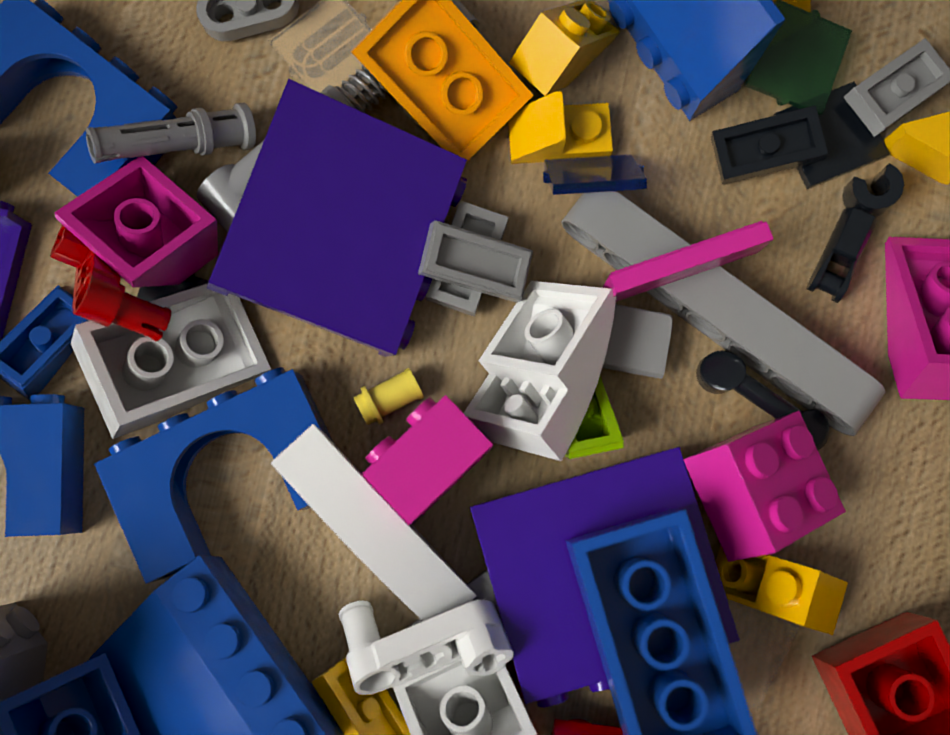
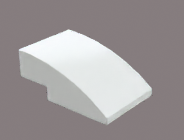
M531 281L523 293L522 301L516 303L479 359L480 364L489 375L464 412V415L490 442L558 461L563 460L588 410L603 367L616 304L613 290L610 288Z

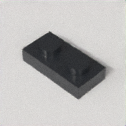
M816 105L712 131L711 134L722 185L824 161L828 156Z

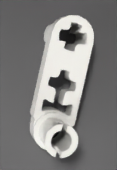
M485 599L465 603L382 639L378 632L370 602L355 601L349 603L338 614L349 647L346 661L353 687L356 693L362 695L375 694L388 688L399 686L460 659L469 676H487L503 669L506 663L514 657L513 649L496 607L491 601Z

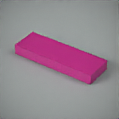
M759 221L611 272L603 288L612 289L617 302L756 254L773 241L774 238L767 221Z

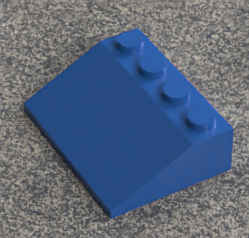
M607 0L615 23L621 29L626 28L636 42V49L643 64L649 69L654 68L664 83L667 99L674 108L682 109L689 121L740 90L786 20L772 0Z
M198 555L155 589L89 658L90 660L106 653L140 735L343 734L320 695L223 558L219 556Z

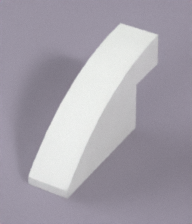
M312 424L271 462L274 468L332 531L422 621L471 602L477 597L474 591L412 524L408 525L361 475L362 473L316 425Z

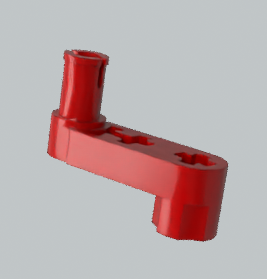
M62 225L52 247L50 257L76 268L72 305L73 314L106 327L113 323L150 337L151 340L156 342L159 341L163 336V332H160L159 329L166 331L171 318V309L158 306L126 293L125 286L120 284L121 276Z

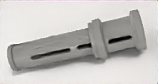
M246 103L234 104L233 109L213 112H206L202 107L194 108L187 112L186 117H179L177 119L86 128V141L93 163L180 150H193L196 154L199 153L202 156L212 154L215 148L239 145L243 150L252 149L256 142L254 118Z

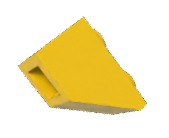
M580 0L540 13L509 61V64L544 96H547L567 87L617 37L620 31L609 22L611 19L609 13L593 1Z
M720 546L716 565L727 599L830 635L834 634L848 582L822 571L767 554L728 562L722 546Z

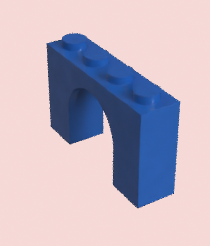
M3 0L0 4V125L33 88L48 79L58 76H78L92 81L96 104L92 120L87 128L177 119L173 113L178 107L169 97L154 86L148 92L136 83L140 77L116 56L110 62L98 54L102 49L100 45L77 26L72 32L63 27L61 23L64 21V18L46 1ZM85 130L48 174L78 197L137 157L93 163L87 146V132ZM165 153L144 157L155 165Z
M284 367L270 370L254 380L257 385L256 387L239 395L236 390L219 394L206 402L207 410L191 418L188 413L171 417L158 425L159 433L142 441L140 436L120 441L108 449L111 456L94 463L146 584L165 579L177 573L198 555L211 556L189 506L186 493V481L190 466L197 454L206 445L225 435L248 434L261 442L268 449L273 459H275L312 424L321 429L332 441L301 374L293 369L286 372ZM283 478L296 509L307 510L311 508Z
M57 394L31 395L30 404L12 405V397L0 396V455L5 465L7 480L5 537L82 533L85 408L65 404V396Z

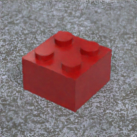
M905 612L811 656L848 735H950V645L936 619Z

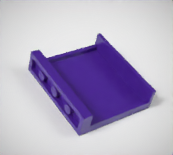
M288 78L209 279L207 289L228 296L230 293L378 350V354L381 356H394L397 354L398 348L404 350L407 347L415 327V321L409 319L415 301L421 302L425 298L432 278L418 274L430 223L435 220L444 223L450 205L456 207L461 200L467 184V178L461 176L467 159Z
M680 447L470 506L503 627L514 652L513 662L525 704L536 701L538 707H550L568 700V692L586 686H589L592 692L610 689L565 540L668 509L686 510L727 642L731 644L740 641Z

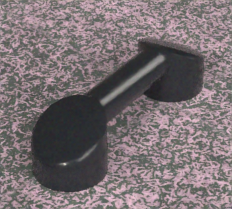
M716 351L705 356L699 362L696 370L697 380L700 386L707 392L722 394L733 389L775 419L799 410L814 439L817 450H820L828 441L830 426L828 419L822 412L815 409L801 411L746 373V365L743 360L735 353Z

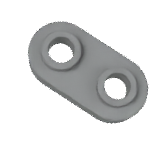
M198 0L196 12L200 23L209 36L218 41L227 42L287 26L296 17L299 2L298 0ZM278 1L282 3L276 9H267L268 5L272 2ZM225 14L234 15L228 22H219Z

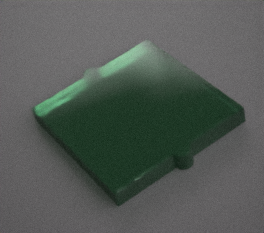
M776 0L774 4L786 20L749 74L744 86L777 99L776 102L779 106L790 104L802 109L816 105L819 116L824 112L852 30L820 17L818 10L807 12L784 1Z

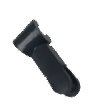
M889 163L874 177L870 187L875 195H872L867 190L866 181L856 176L844 187L842 198L846 208L843 209L806 290L813 292L817 288L832 295L831 301L836 303L842 299L878 220L876 218L895 204L903 193L904 179L897 167ZM830 261L845 267L841 276L826 270Z

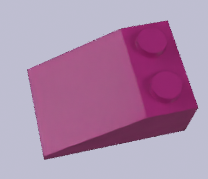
M888 237L885 242L888 357L900 399L950 400V239Z

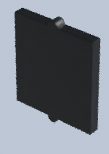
M855 81L776 112L773 115L816 105L828 156L824 161L796 167L806 189L820 185L890 155L880 133L874 137L844 99V96L857 86Z

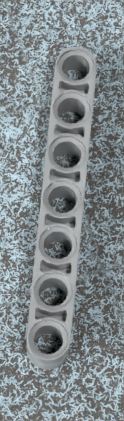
M600 181L591 182L561 221L562 227L572 238L616 270L690 245L615 189ZM721 266L646 291L723 349L735 353L743 360L745 365L807 410L815 409L822 412L828 419L829 426L843 434L855 436L886 393L885 388L874 377Z

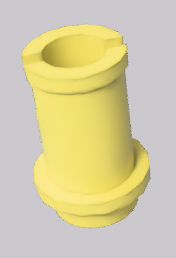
M409 368L369 390L365 386L361 387L362 393L353 397L367 425L375 421L380 425L384 423L382 417L417 399L424 398Z

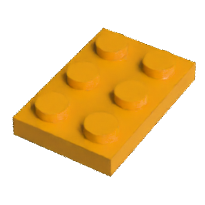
M400 0L350 51L440 148L465 158L467 161L534 96L451 0Z

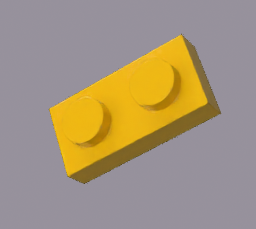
M346 656L312 681V684L344 735H411L403 715L387 690L369 695L355 692Z

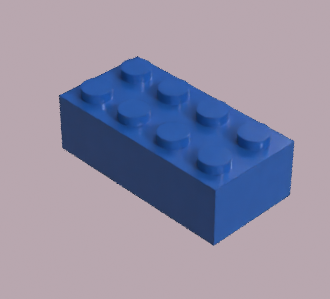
M668 509L565 540L623 735H757L686 510Z

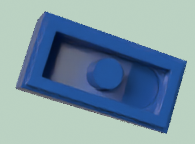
M59 285L0 341V379L29 401L31 395L39 394L74 351L71 341L75 325L90 321L73 314V296Z

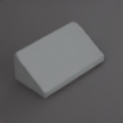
M615 304L612 330L602 368L662 379L665 372L673 326L672 315Z

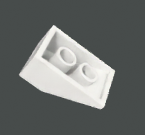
M207 283L150 301L158 306L171 309L168 327L166 331L159 329L160 332H163V336L157 342L151 340L150 337L113 323L109 327L92 321L75 325L71 346L112 439L165 420L271 370L238 296L230 293L228 296L207 289Z

